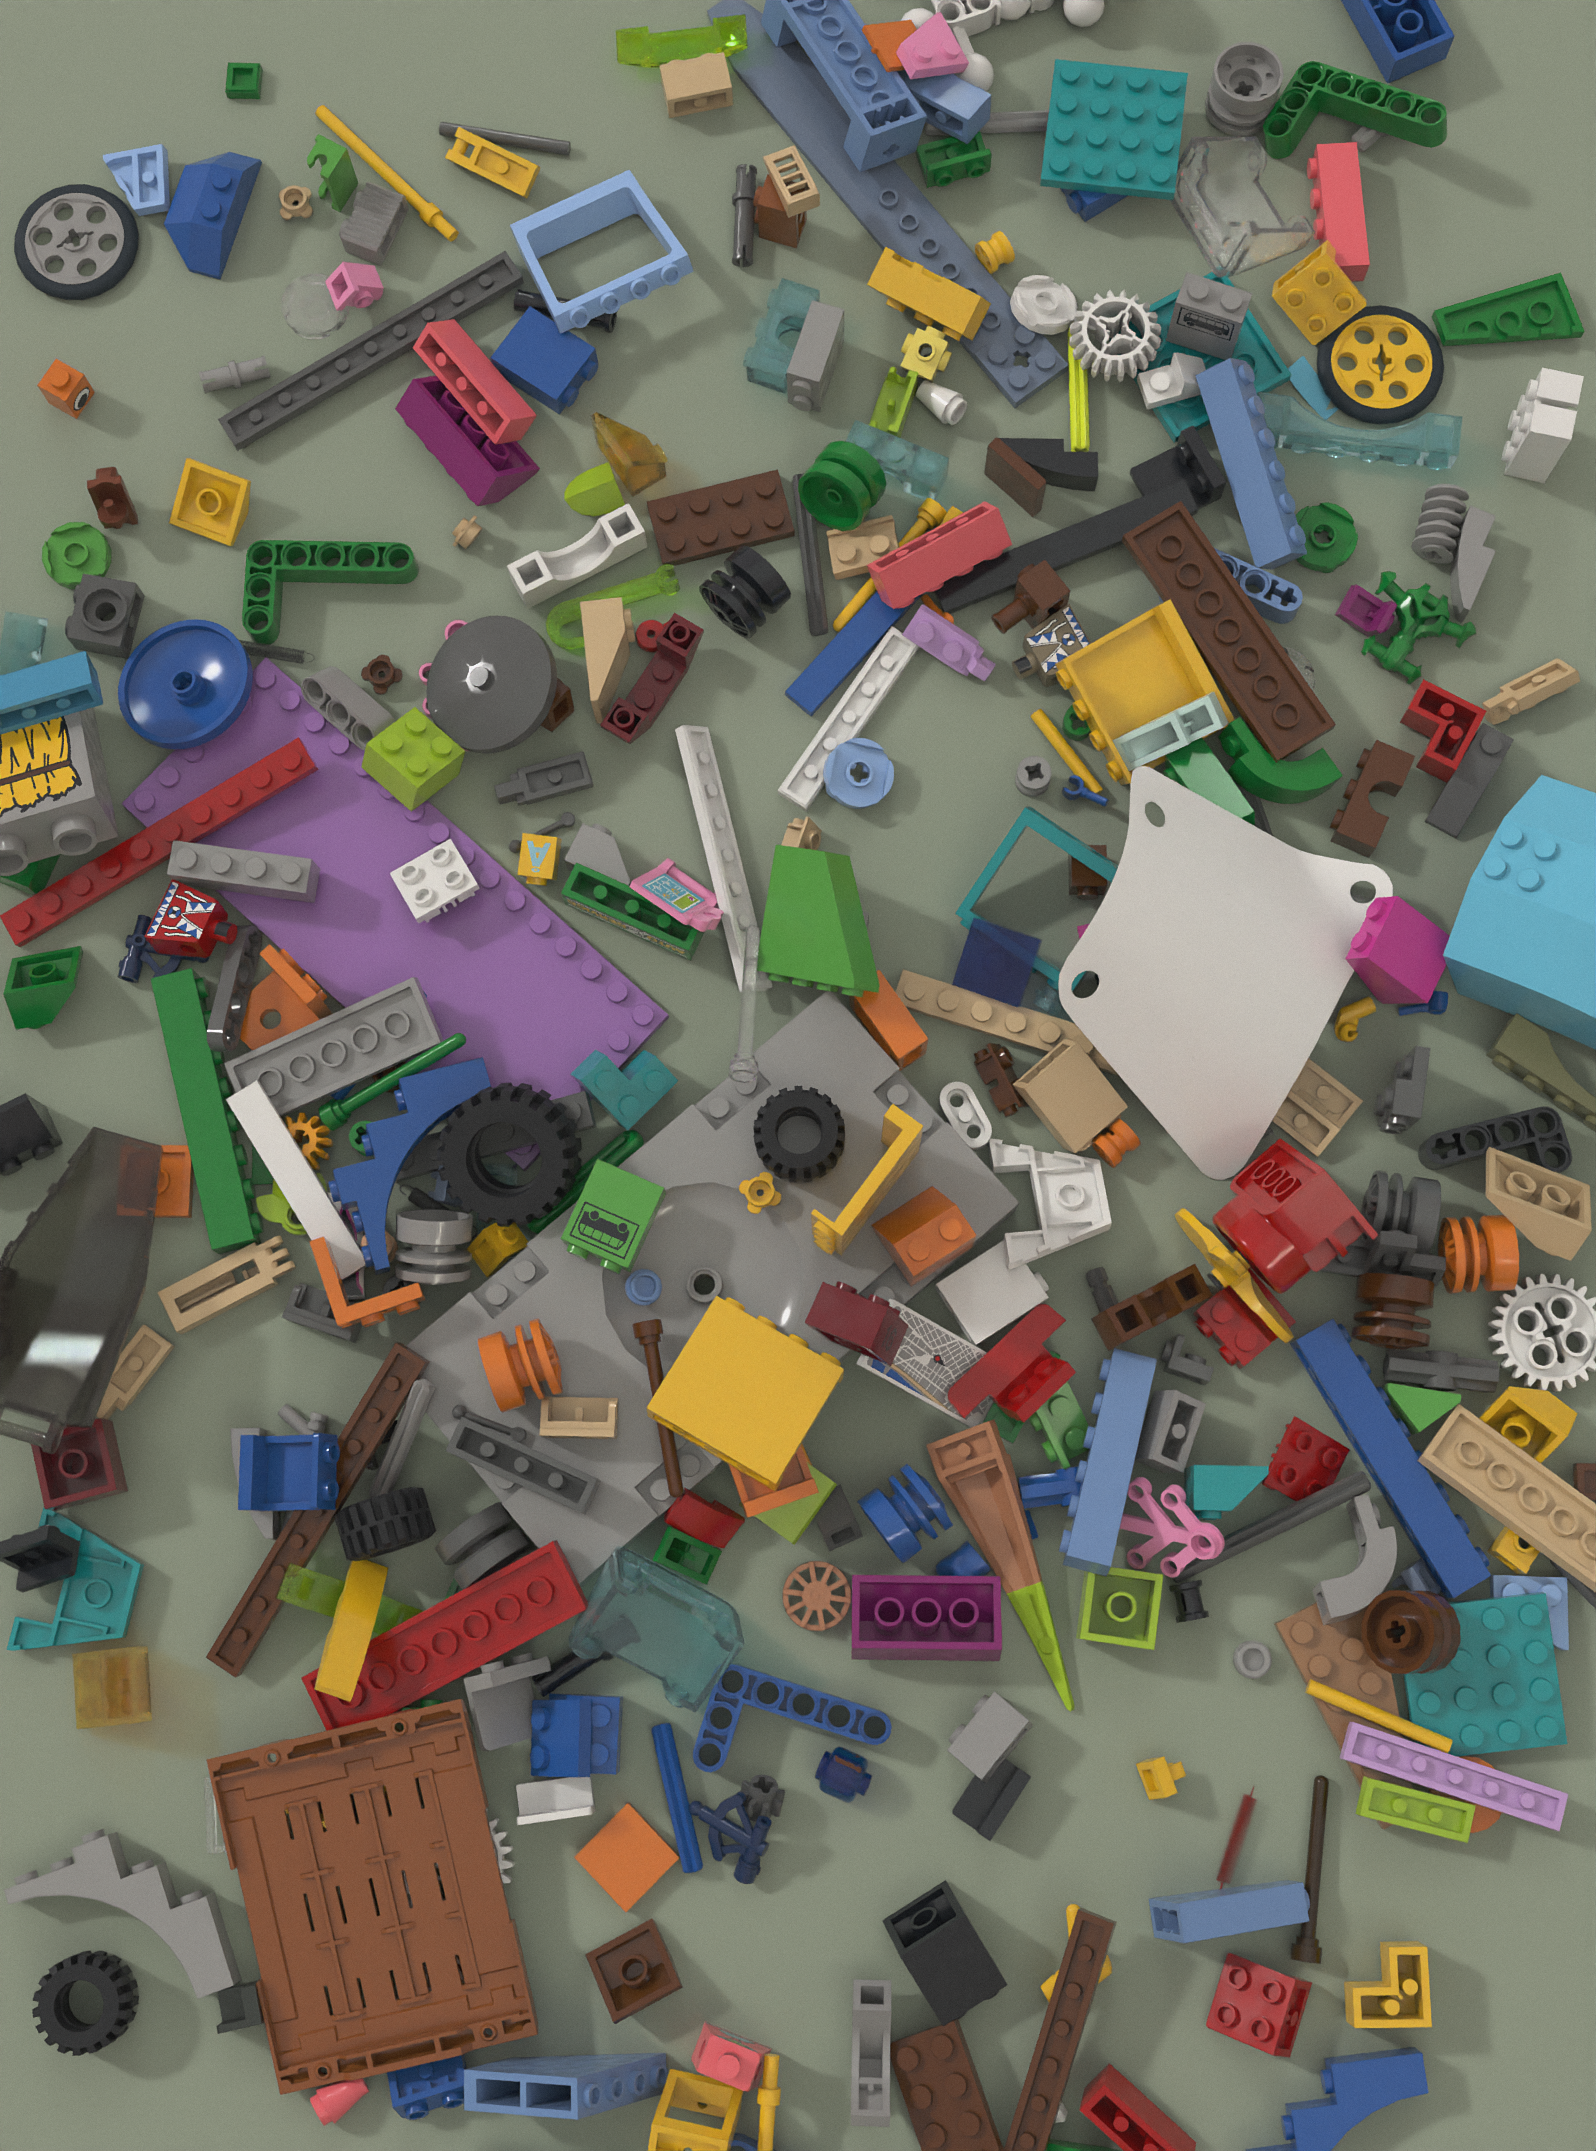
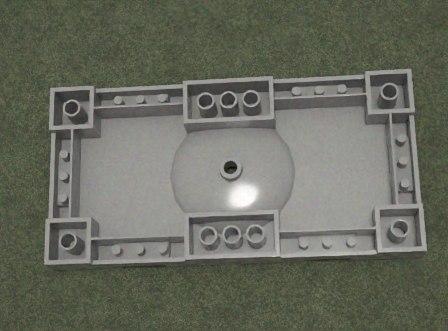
M831 991L824 992L747 1057L748 1061L696 1105H690L618 1166L622 1170L664 1187L666 1191L665 1198L631 1270V1273L639 1269H648L658 1275L661 1280L662 1291L654 1303L640 1306L630 1301L625 1292V1283L631 1274L630 1272L622 1269L620 1274H616L599 1266L601 1260L588 1254L585 1260L566 1251L568 1245L563 1243L561 1237L574 1211L576 1202L530 1240L523 1251L473 1293L469 1292L406 1345L430 1361L421 1378H426L429 1382L433 1383L435 1390L425 1412L449 1441L460 1421L453 1417V1408L457 1405H462L468 1412L511 1428H523L526 1436L519 1443L601 1480L586 1515L469 1462L538 1548L552 1541H558L580 1587L584 1586L629 1547L636 1538L661 1518L677 1499L669 1494L657 1422L647 1416L646 1407L652 1399V1392L644 1347L639 1345V1339L634 1338L632 1324L661 1319L664 1334L660 1335L661 1342L658 1343L664 1378L716 1296L723 1300L730 1297L738 1301L745 1307L744 1312L756 1319L760 1315L776 1324V1330L787 1337L790 1334H794L809 1344L808 1349L819 1355L822 1352L830 1354L841 1363L854 1351L826 1340L805 1324V1320L822 1282L835 1286L837 1281L854 1287L858 1290V1294L867 1299L872 1294L886 1301H889V1299L896 1300L905 1306L1010 1217L1019 1205L1016 1198L952 1126L942 1120L902 1075L896 1063ZM794 1086H802L803 1090H810V1087L818 1089V1094L822 1096L824 1094L828 1095L833 1105L837 1104L840 1109V1115L844 1119L845 1141L842 1156H839L837 1164L833 1169L830 1168L826 1171L825 1176L821 1178L819 1176L814 1177L811 1182L805 1183L804 1180H797V1183L789 1182L788 1178L782 1177L780 1179L774 1176V1172L767 1170L763 1165V1161L758 1157L753 1127L754 1121L758 1117L757 1112L761 1106L764 1107L766 1105L768 1097L779 1095V1090L786 1087L787 1091L795 1090ZM894 1104L923 1125L919 1152L842 1256L836 1251L829 1255L814 1243L811 1212L816 1209L833 1223L889 1149V1147L881 1142L883 1117L891 1105ZM794 1116L787 1119L779 1127L778 1140L780 1145L789 1152L796 1154L807 1153L819 1144L821 1129L809 1117ZM762 1172H768L773 1176L772 1184L775 1191L781 1194V1201L776 1206H766L762 1208L760 1213L753 1214L747 1209L748 1201L745 1195L739 1191L740 1183L744 1180L750 1181L752 1178L759 1177V1174ZM933 1186L957 1205L977 1236L971 1249L911 1287L871 1225ZM763 1190L757 1191L758 1196L764 1194ZM702 1278H710L715 1282L714 1290L708 1295H700L695 1291L696 1283ZM539 1318L543 1328L553 1340L562 1368L561 1383L563 1392L553 1395L546 1380L542 1382L545 1396L618 1398L617 1439L543 1438L539 1436L542 1400L537 1398L531 1386L525 1387L526 1405L502 1413L496 1403L486 1376L479 1351L478 1338L502 1331L509 1344L513 1345L517 1343L515 1326L521 1324L527 1338L531 1339L533 1337L529 1321ZM484 1426V1427H486V1428H488V1429H490V1430H492V1431H495V1432H497V1433H499V1434H501V1435H503V1436H506V1437L512 1439V1438H511V1435H508V1434H505V1433H503V1432H500V1431H497V1430H495V1429H492V1428H489V1427H487V1426ZM674 1432L683 1489L687 1488L692 1491L720 1467L724 1461Z

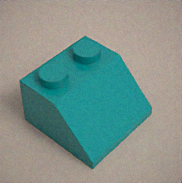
M1189 1466L1184 1469L1185 1503L1199 1520L1222 1519V1513L1232 1511L1269 1474V1466Z

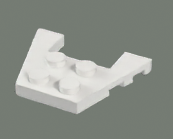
M999 1139L989 1140L988 1151L993 1174L1020 1171L1030 1172L1040 1229L1037 1231L1005 1233L1003 1241L1008 1269L1016 1268L1110 1230L1112 1221L1100 1160L1058 1151L1050 1154L1035 1151L1033 1146L1020 1144L1019 1147L1002 1144V1140Z

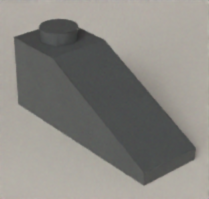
M1482 723L1469 744L1457 770L1446 783L1425 822L1456 839L1514 739Z

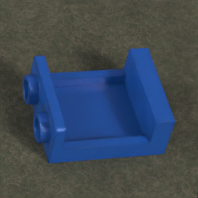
M325 1433L286 1436L241 1435L238 1510H335L336 1499L339 1493L336 1470L340 1456L337 1435Z

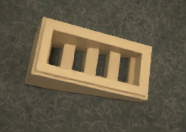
M795 145L763 157L765 166L788 218L820 206V194ZM788 158L792 159V162L778 167L775 166V163ZM796 168L795 172L781 177L780 173ZM798 178L801 180L788 186L785 185V183ZM801 188L805 189V191L800 192L798 194L792 196L790 194L791 192H794Z

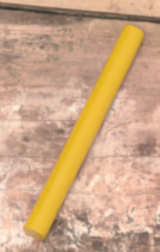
M1312 1679L1308 1682L1305 1693L1439 1751L1448 1753L1451 1748L1452 1739Z

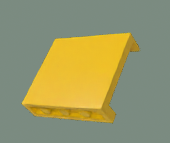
M1171 599L1155 606L1055 663L1058 669L1056 677L1064 690L1069 689L1075 700L1072 703L1075 713L1080 720H1086L1092 731L1089 733V737L1093 746L1099 752L1102 750L1108 761L1106 769L1110 777L1115 782L1119 781L1121 786L1131 783L1133 770L1128 771L1112 740L1211 692H1215L1228 722L1230 723L1235 720ZM1214 731L1206 736H1203L1202 738L1205 739L1217 731ZM1165 755L1142 766L1153 769L1165 762Z
M894 1104L891 1105L883 1117L881 1142L889 1147V1149L833 1223L816 1209L811 1212L814 1243L829 1255L836 1251L842 1256L919 1152L923 1125Z
M716 1296L646 1407L647 1416L773 1491H776L783 1480V1473L837 1383H841L844 1369L840 1367V1361L830 1354L822 1352L819 1355L808 1349L809 1344L802 1338L794 1334H790L787 1337L777 1331L776 1324L760 1315L756 1319L744 1312L745 1307L738 1301L730 1297L723 1300Z

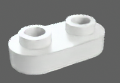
M963 1082L947 1084L942 1089L939 1097V1106L947 1122L972 1150L983 1148L990 1140L992 1127L971 1087ZM954 1096H959L963 1100V1105L954 1107L951 1105L950 1099ZM976 1127L980 1131L979 1137L970 1138L967 1135V1129Z

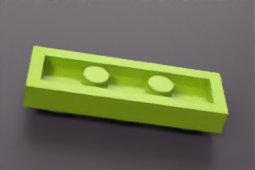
M1363 1776L1355 1814L1468 1843L1476 1805Z

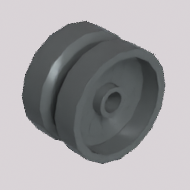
M497 1502L465 1520L435 1547L436 1553L445 1565H453L466 1559L456 1568L453 1575L462 1590L508 1566L530 1547V1542L521 1529H511L499 1535L508 1527L511 1521V1515L502 1505V1502Z

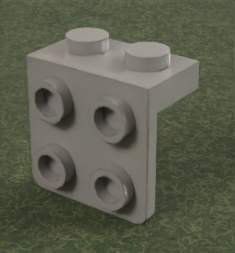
M532 1652L510 1658V1666L504 1667L503 1660L481 1666V1674L463 1679L479 1747L482 1751L494 1750L532 1738V1700H535L530 1676L551 1671L548 1656L533 1659Z

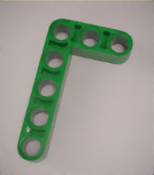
M1316 61L1306 62L1297 69L1263 124L1266 152L1275 159L1286 158L1294 152L1319 111L1429 148L1441 145L1448 135L1446 107L1439 101Z
M256 541L250 545L246 554L242 611L243 626L254 643L270 645L277 640L280 633L283 582L408 584L414 581L419 572L414 553L408 545L399 542ZM264 557H272L268 564L258 565ZM306 558L303 564L299 566L292 565L296 559ZM332 558L340 559L337 565L326 566L327 562ZM365 559H374L372 565L360 567V564ZM401 559L408 560L404 567H394L397 561ZM262 589H270V592L265 597H256ZM260 621H268V624L262 630H254L255 625Z

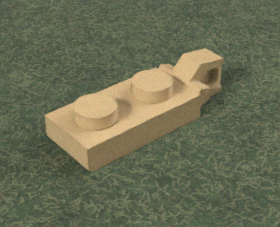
M1556 658L1499 687L1500 693L1497 696L1482 703L1484 710L1487 711L1485 714L1486 720L1493 725L1508 720L1511 714H1518L1519 711L1530 709L1554 694L1564 692L1568 687L1580 682L1579 672L1564 661Z
M145 1324L142 1325L98 1382L101 1385L96 1392L101 1397L90 1412L98 1418L108 1420L117 1408L124 1411L128 1405H131L175 1346Z

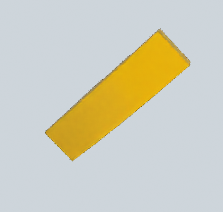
M368 1560L350 1562L344 1589L337 1602L333 1624L326 1637L315 1690L349 1702L351 1701L374 1628L388 1567Z

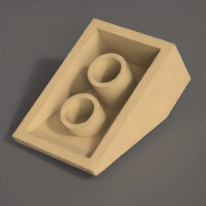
M622 597L580 602L590 700L597 724L602 723L606 717L630 657L629 642H635L631 609H624Z
M1489 1147L1487 1149L1486 1197L1536 1248L1552 1256H1559L1571 1261L1592 1231L1590 1185Z

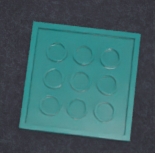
M1055 59L1040 186L1173 200L1188 73Z
M1222 267L1203 276L1204 278L1234 287ZM1180 289L1150 305L1149 312H1156L1158 316L1156 323L1161 326V334L1158 336L1161 339L1160 347L1156 349V358L1153 361H1148V368L1145 372L1170 365L1173 353L1177 352L1202 358L1206 370L1225 361L1224 359L1166 341ZM1248 308L1231 358L1244 360L1250 365L1255 376L1253 384L1257 396L1260 397L1290 381L1289 379L1292 374ZM1130 321L1129 329L1136 333V337L1142 339L1139 329ZM1137 368V375L1134 377L1133 380L1139 388L1137 376L1139 373H1142L1144 371ZM1202 395L1152 408L1174 443L1178 442L1182 430L1193 425L1195 430L1198 431L1211 424Z
M1537 1592L1449 1602L1454 1608L1460 1623L1461 1642L1456 1656L1445 1668L1434 1673L1403 1674L1410 1722L1452 1739V1745L1448 1754L1454 1756L1568 1744L1546 1593ZM1413 1739V1742L1430 1747Z

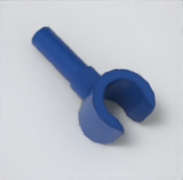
M1076 775L1070 776L1068 781L1075 784L1078 790L1070 791L1065 787L1062 789L1063 796L1068 800H1076L1082 797L1103 807H1106L1109 803V799L1084 787L1082 778Z
M1433 991L1428 1003L1399 1007V1016L1419 1012H1428L1434 1015L1443 1014L1448 1006V993Z

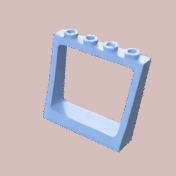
M630 170L510 224L519 252L560 334L574 327L583 328L591 319L604 313L613 314L619 310L621 305L634 299H645L651 291L664 285H675L680 281L681 277L694 272L687 252L655 209ZM633 214H638L669 254L566 303L557 301L537 260L548 253Z

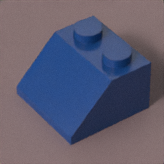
M549 1693V1700H591L590 1774L616 1775L619 1773L623 1696Z

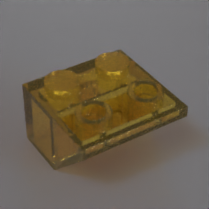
M148 1646L72 1654L76 1729L152 1721Z

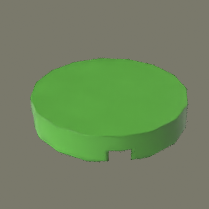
M69 522L57 527L51 533L52 536L48 539V542L45 541L42 547V562L46 572L57 584L69 589H75L76 585L81 583L83 573L104 577L111 565L112 550L106 537L99 530L84 522Z

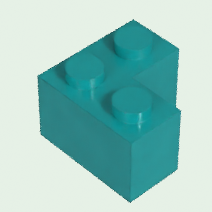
M595 1049L570 1074L601 1108L627 1131L678 1082L677 1078L655 1055L646 1050H643L621 1072L605 1054Z

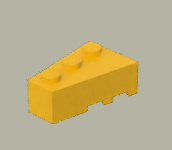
M885 247L867 283L868 286L888 298L886 305L904 313L906 308L916 312L913 318L927 326L932 327L934 322L944 326L942 332L957 341H960L962 336L973 341L991 305L983 297L925 269L924 266L916 262L913 263L901 257Z

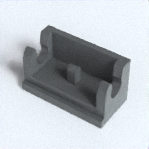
M302 1283L294 1286L286 1309L281 1317L289 1322L356 1343L362 1328L361 1323L343 1329L337 1326L326 1291ZM348 1299V1300H349V1303H350V1306L353 1305V1304L359 1303V1302H356V1301H353V1300Z

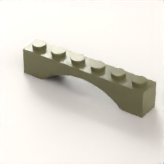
M1515 1014L1506 1023L1486 1056L1493 1059L1492 1064L1505 1073L1512 1072L1523 1079L1522 1083L1528 1089L1536 1093H1545L1554 1099L1553 1104L1567 1113L1574 1112L1584 1119L1583 1123L1588 1128L1596 1132V1097L1580 1086L1565 1070L1553 1050L1548 1033L1519 1014Z

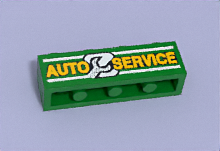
M577 862L561 892L566 905L690 961L705 933L698 931L691 925L681 923L631 889L630 886Z

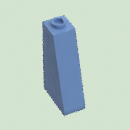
M1283 1880L1223 1888L1220 1890L1215 1889L1149 1898V1906L1155 1938L1189 1943L1309 1922L1308 1910L1310 1908V1899L1307 1891L1304 1889L1303 1882Z

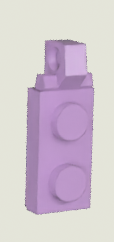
M923 604L902 634L965 676L971 673L979 679L986 681L996 665L982 655L984 649L978 645V640Z

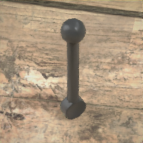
M566 812L561 816V820L533 834L545 836L563 826L572 827L575 824V817L572 813ZM512 840L509 844V850L513 853H519L522 840Z
M457 1405L453 1408L452 1414L455 1419L460 1420L462 1416L473 1422L511 1435V1438L516 1442L524 1440L526 1436L524 1429L521 1427L511 1428L468 1412L462 1405Z

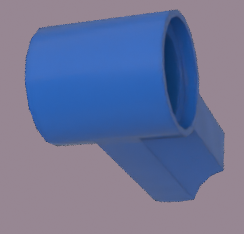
M1070 1467L1065 1470L1058 1469L1056 1473L1019 1477L1018 1487L1024 1509L1061 1504V1507L1069 1506L1071 1496H1079L1081 1483L1075 1482L1078 1467Z

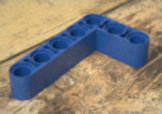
M730 1664L723 1667L716 1676L694 1746L693 1760L696 1766L704 1772L717 1771L724 1765L744 1704L872 1745L884 1743L891 1734L892 1726L888 1716L878 1709L742 1665ZM728 1671H737L743 1677V1686L737 1692H730L723 1685V1676ZM764 1682H772L778 1687L779 1697L773 1703H764L758 1696V1688ZM801 1693L810 1695L815 1703L813 1711L806 1715L797 1713L793 1707L794 1698ZM835 1705H843L850 1712V1719L843 1726L833 1725L828 1718V1712ZM717 1707H725L731 1712L732 1722L726 1728H718L712 1722V1712ZM873 1716L880 1717L885 1722L884 1733L876 1738L868 1736L864 1731V1723L869 1717ZM710 1743L720 1749L721 1757L716 1764L710 1765L703 1762L700 1756V1750L703 1745Z

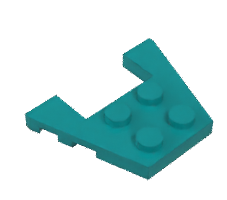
M43 1507L38 1528L43 1525L55 1526L60 1529V1532L80 1541L76 1573L74 1576L63 1581L53 1623L15 1617L7 1650L18 1651L126 1638L144 1564L55 1510H47Z

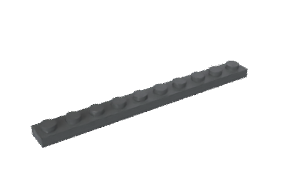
M503 251L219 418L218 421L236 450L239 451L411 350L427 323L452 319L458 322L523 284V276L507 252Z

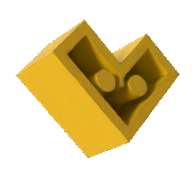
M1418 1941L1380 1942L1382 1981L1344 1982L1346 2022L1354 2028L1432 2027L1427 1946Z

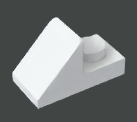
M1177 352L1173 353L1170 365L1139 373L1137 382L1147 410L1201 395L1195 375L1206 370L1202 358Z

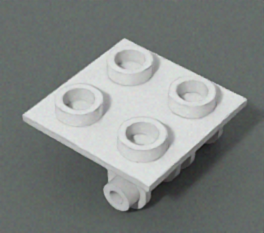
M451 839L390 872L391 877L418 923L424 920L426 923L430 922V919L441 914L439 908L442 907L444 912H447L446 904L451 902L456 907L455 899H458L460 903L470 896H475L474 892L480 889Z

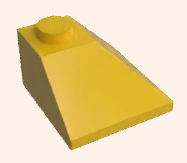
M1509 1386L1479 1419L1536 1461L1542 1463L1568 1437L1578 1413L1549 1391Z

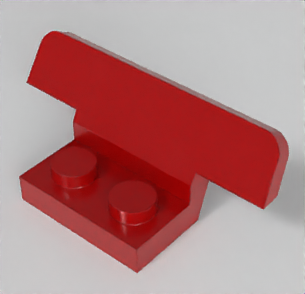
M1039 1304L949 1389L948 1401L960 1417L965 1418L989 1396L1007 1416L1023 1423L1029 1419L1076 1373L1067 1361L1052 1357L1042 1345L1066 1319L1047 1304Z

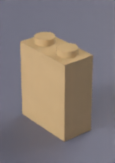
M1066 1038L1013 1084L1061 1147L1073 1153L1084 1151L1093 1144L1092 1140L1102 1129L1109 1128L1110 1124L1117 1118L1120 1119V1113L1128 1107L1081 1045L1076 1041Z

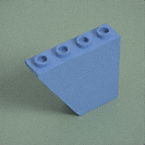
M666 2053L511 2057L464 2069V2110L579 2120L662 2095L668 2077Z

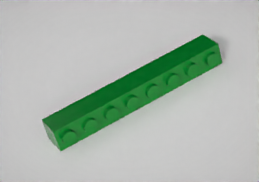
M192 968L151 978L211 1249L218 1254H224L242 1249L254 1242L261 1244L259 1233L264 1232L263 1222L259 1212L254 1213L251 1199L256 1198V1192L252 1179H246L243 1165L248 1164V1157L244 1145L238 1144L236 1131H240V1122L226 1101L227 1098L233 1095L230 1081L227 1076L223 1077L220 1064L225 1063L223 1051L215 1052L211 1050L207 1042V1028L212 1010L207 1009L205 998L210 997L205 977H200Z

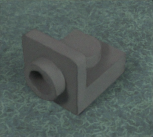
M1178 1333L1173 1341L1167 1340L1160 1359L1166 1362L1163 1371L1202 1385L1209 1383L1214 1368L1205 1365L1206 1359L1189 1353L1185 1354V1358L1179 1356L1185 1335Z

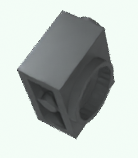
M83 573L81 583L77 584L74 589L73 601L75 606L73 614L67 618L65 624L67 639L77 650L128 659L145 595L136 583ZM116 612L114 618L110 621H103L108 613Z

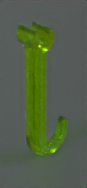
M664 564L655 573L556 605L549 612L546 620V630L551 641L564 649H577L585 646L584 636L564 638L560 634L563 625L582 619L580 602L622 597L624 606L659 594L667 596L676 594L680 590L678 579L669 582L664 581L667 578L676 576L674 566Z

